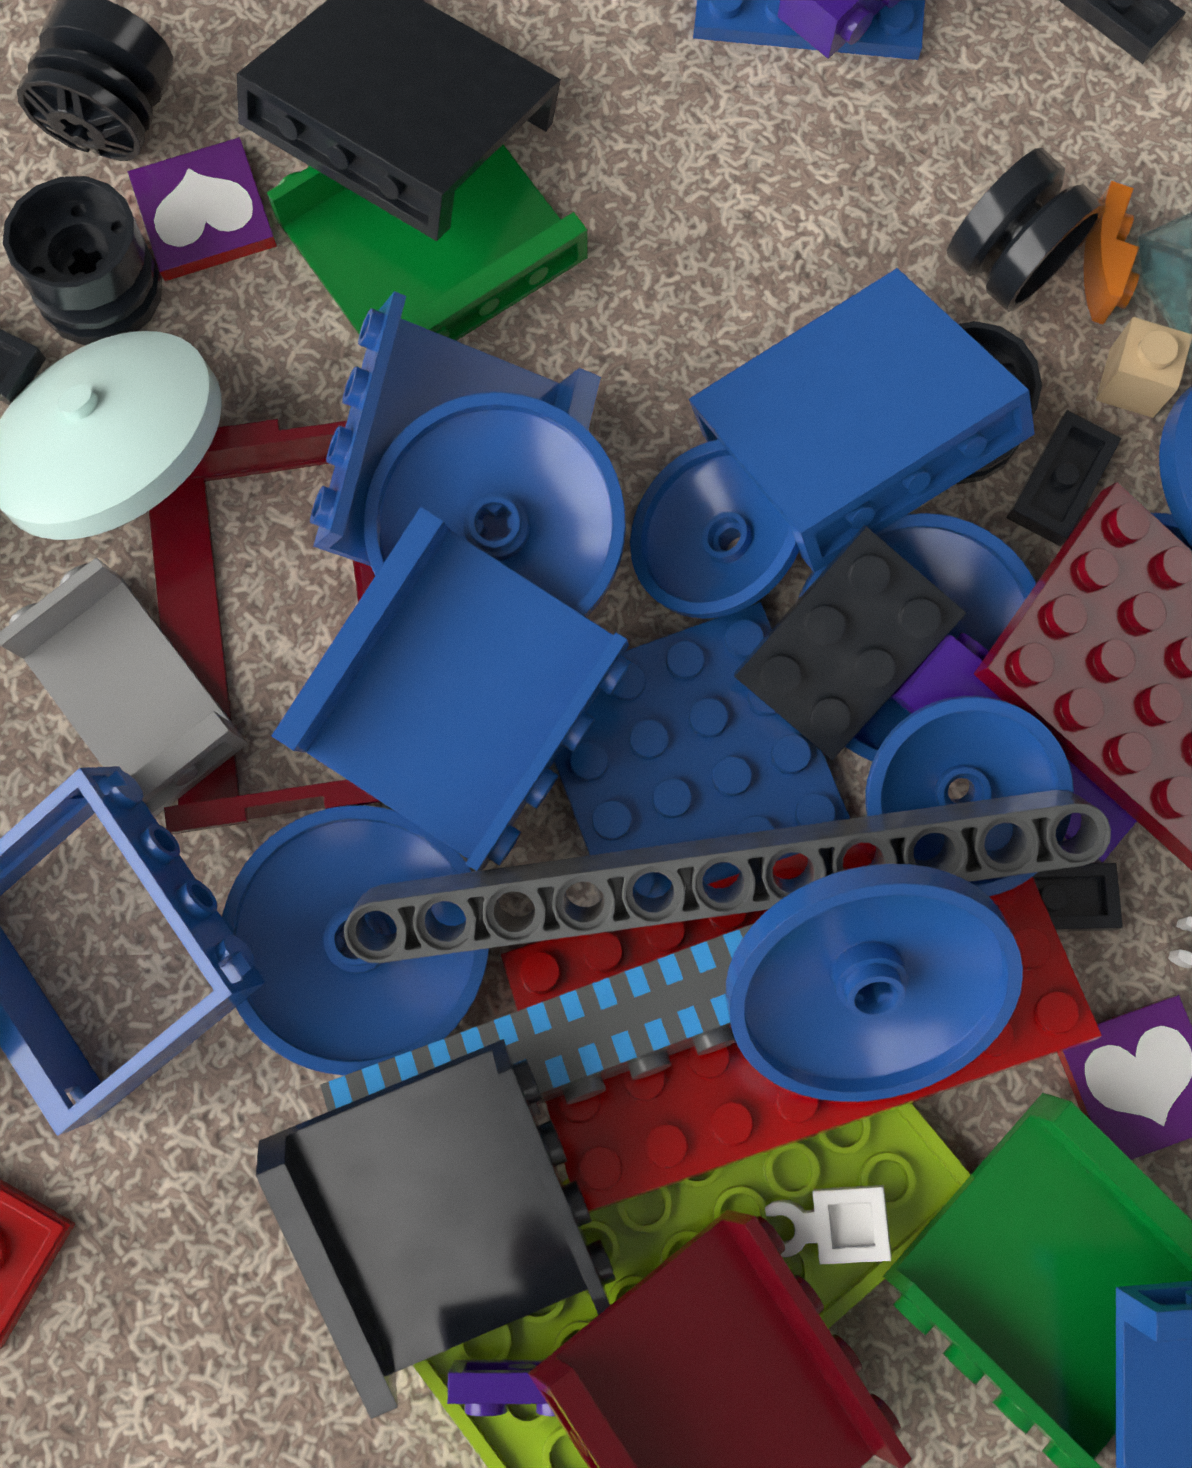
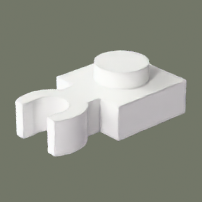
M884 1185L814 1189L812 1191L814 1210H804L798 1203L791 1200H777L765 1207L766 1216L784 1215L794 1223L795 1235L792 1239L783 1241L785 1251L781 1254L782 1257H790L797 1254L805 1244L818 1243L820 1264L891 1261L892 1255Z

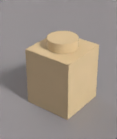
M1132 317L1109 350L1096 401L1154 418L1179 389L1192 334Z

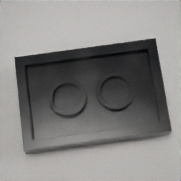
M863 525L734 672V677L833 760L966 615V612L867 526Z

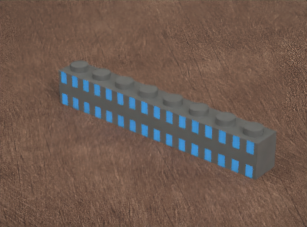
M753 924L320 1084L327 1111L334 1110L502 1039L505 1041L513 1063L527 1059L542 1096L541 1101L531 1104L536 1117L541 1115L538 1104L562 1095L565 1096L567 1104L589 1099L606 1090L603 1080L626 1071H630L633 1080L656 1074L672 1065L669 1055L695 1046L698 1055L708 1054L725 1048L736 1042L730 1024L725 996L728 969L734 952Z

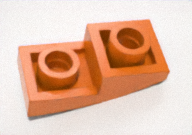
M1112 180L1100 199L1106 204L1105 212L1086 239L1083 265L1084 287L1092 321L1102 325L1116 306L1122 309L1126 308L1136 289L1140 274L1131 271L1139 247L1125 242L1134 221V215L1126 213L1134 188Z

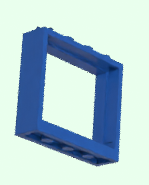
M120 766L79 768L0 838V896L95 813L214 991L101 1082L0 926V1047L57 1136L91 1123L104 1115L266 983L255 967V958L251 949L243 940L234 936L217 911V901L211 890L205 884L196 880L179 855L180 846L177 840L166 828L158 824L143 801L144 796L141 787ZM66 1093L71 1094L76 1102L75 1105H73Z

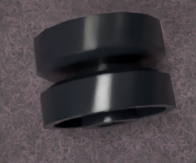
M1035 148L1020 158L989 188L965 217L947 248L948 257L968 276L980 274L991 269L986 283V291L1008 312L1016 310L1066 264L1096 227L1106 208V204L1084 184L1072 186L1060 192L1063 186L1065 167L1043 148Z

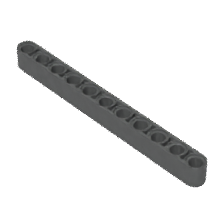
M1051 790L382 884L370 888L360 897L344 925V938L348 948L357 958L369 963H385L768 910L795 890L825 876L848 870L849 868L843 866V858L848 849L861 842L871 843L876 846L875 857L869 865L911 864L931 867L961 877L968 882L1078 867L1095 862L1105 853L1110 843L1111 828L1106 816L1079 795L1068 790ZM1080 813L1082 818L1081 827L1077 834L1071 839L1057 841L1056 828L1060 820L1066 815ZM1011 823L1013 831L1010 841L1001 849L995 851L985 850V837L988 831L995 825ZM929 833H942L944 835V845L940 853L934 858L928 860L914 858V847L920 838ZM795 852L808 857L807 866L798 877L782 879L773 874V867L776 861L784 854ZM719 862L731 863L738 867L740 874L731 886L713 888L703 880L706 870L712 865ZM649 872H659L667 876L672 882L670 889L664 895L656 898H648L641 895L635 889L634 884L640 876ZM590 882L602 891L603 898L596 905L580 907L568 899L566 890L575 883ZM511 891L521 892L532 900L535 909L524 916H512L501 908L498 898ZM441 901L452 902L463 910L466 920L456 926L445 925L434 917L431 909L432 905ZM382 911L388 914L394 920L397 932L390 935H380L372 931L365 920V913Z

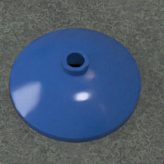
M719 439L703 443L684 452L656 476L638 505L630 536V552L634 571L648 594L672 612L682 616L701 619L727 616L759 601L782 580L799 552L788 522ZM740 537L738 543L728 550V545Z
M957 696L939 700L920 708L906 717L890 732L878 749L871 764L867 778L865 805L867 816L1051 790H1068L1074 793L1070 766L1059 742L1042 722L1023 709L1003 700L985 696ZM959 778L967 779L969 789L966 795L959 799L950 798L948 794L950 784ZM1072 814L1066 815L1060 820L1056 828L1057 841H1063ZM1001 823L990 829L985 837V850L995 851L1003 848L1012 837V824ZM929 833L920 838L914 847V858L918 860L934 858L940 853L944 845V835L942 833ZM1037 872L970 881V883L977 886L986 895L993 896L1017 887Z

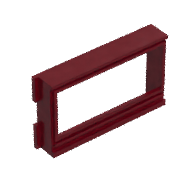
M278 419L217 427L211 445L194 471L174 492L149 510L160 629L231 721L206 482L329 464L326 462L332 437L337 427H345L347 421L281 430ZM353 560L359 602L375 575L371 566ZM234 754L178 798V805L164 807L166 829L173 835L249 823L248 819L320 808L363 806L382 802L347 779L240 795L236 756Z

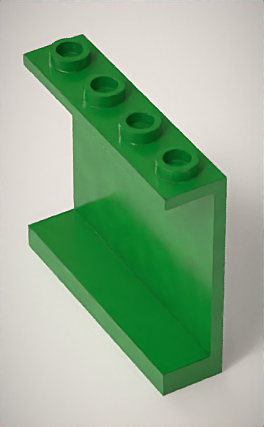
M504 144L455 190L451 228L438 241L428 237L311 166L301 172L297 171L288 174L276 187L267 192L278 224L358 335L368 311L371 308L379 311L395 291L406 296L401 319L457 341L588 258V229L575 212H572L563 219L559 218Z
M1042 1092L882 1277L901 1294L893 1306L924 1336L934 1327L951 1343L942 1354L974 1385H977L984 1376L1000 1391L992 1403L1025 1435L1035 1426L1050 1440L1042 1449V1452L1058 1468H1102L1094 1459L1116 1434V1287L1192 1281V1220L1072 1101Z

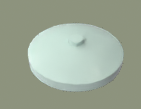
M157 331L128 332L106 337L81 347L39 374L14 399L0 419V509L20 529L31 535L54 540H70L98 535L120 527L143 515L167 498L186 480L202 460L211 445L220 421L222 408L220 386L216 376L198 350L189 342L172 334Z

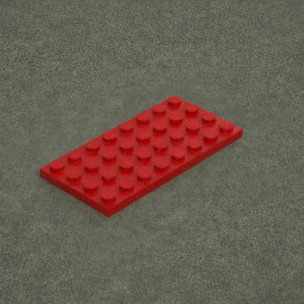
M863 842L853 845L847 850L843 858V866L852 869L869 865L875 857L876 846ZM799 853L778 860L773 867V874L782 879L798 877L804 872L808 863V857ZM739 874L707 885L713 888H726L737 880ZM1033 877L1013 889L989 896L1004 915L1021 954L1023 981L1016 1008L1002 1032L985 1051L965 1067L941 1081L911 1093L879 1100L859 1102L821 1100L789 1091L764 1077L747 1061L735 1042L725 1048L704 1055H698L695 1046L669 1055L672 1064L669 1068L644 1078L633 1080L630 1071L603 1080L606 1087L604 1092L577 1103L567 1104L564 1095L546 1101L550 1120H552L568 1160L564 1163L569 1183L577 1181L589 1213L1100 1038L1102 1034ZM767 910L538 941L502 953L501 958L517 1011L754 924Z

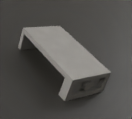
M97 557L88 564L77 566L66 573L60 581V586L38 603L29 604L18 610L11 617L9 625L0 631V646L25 660L103 767L120 766L124 772L136 780L143 791V801L154 818L164 810V807L170 806L248 744L121 576Z

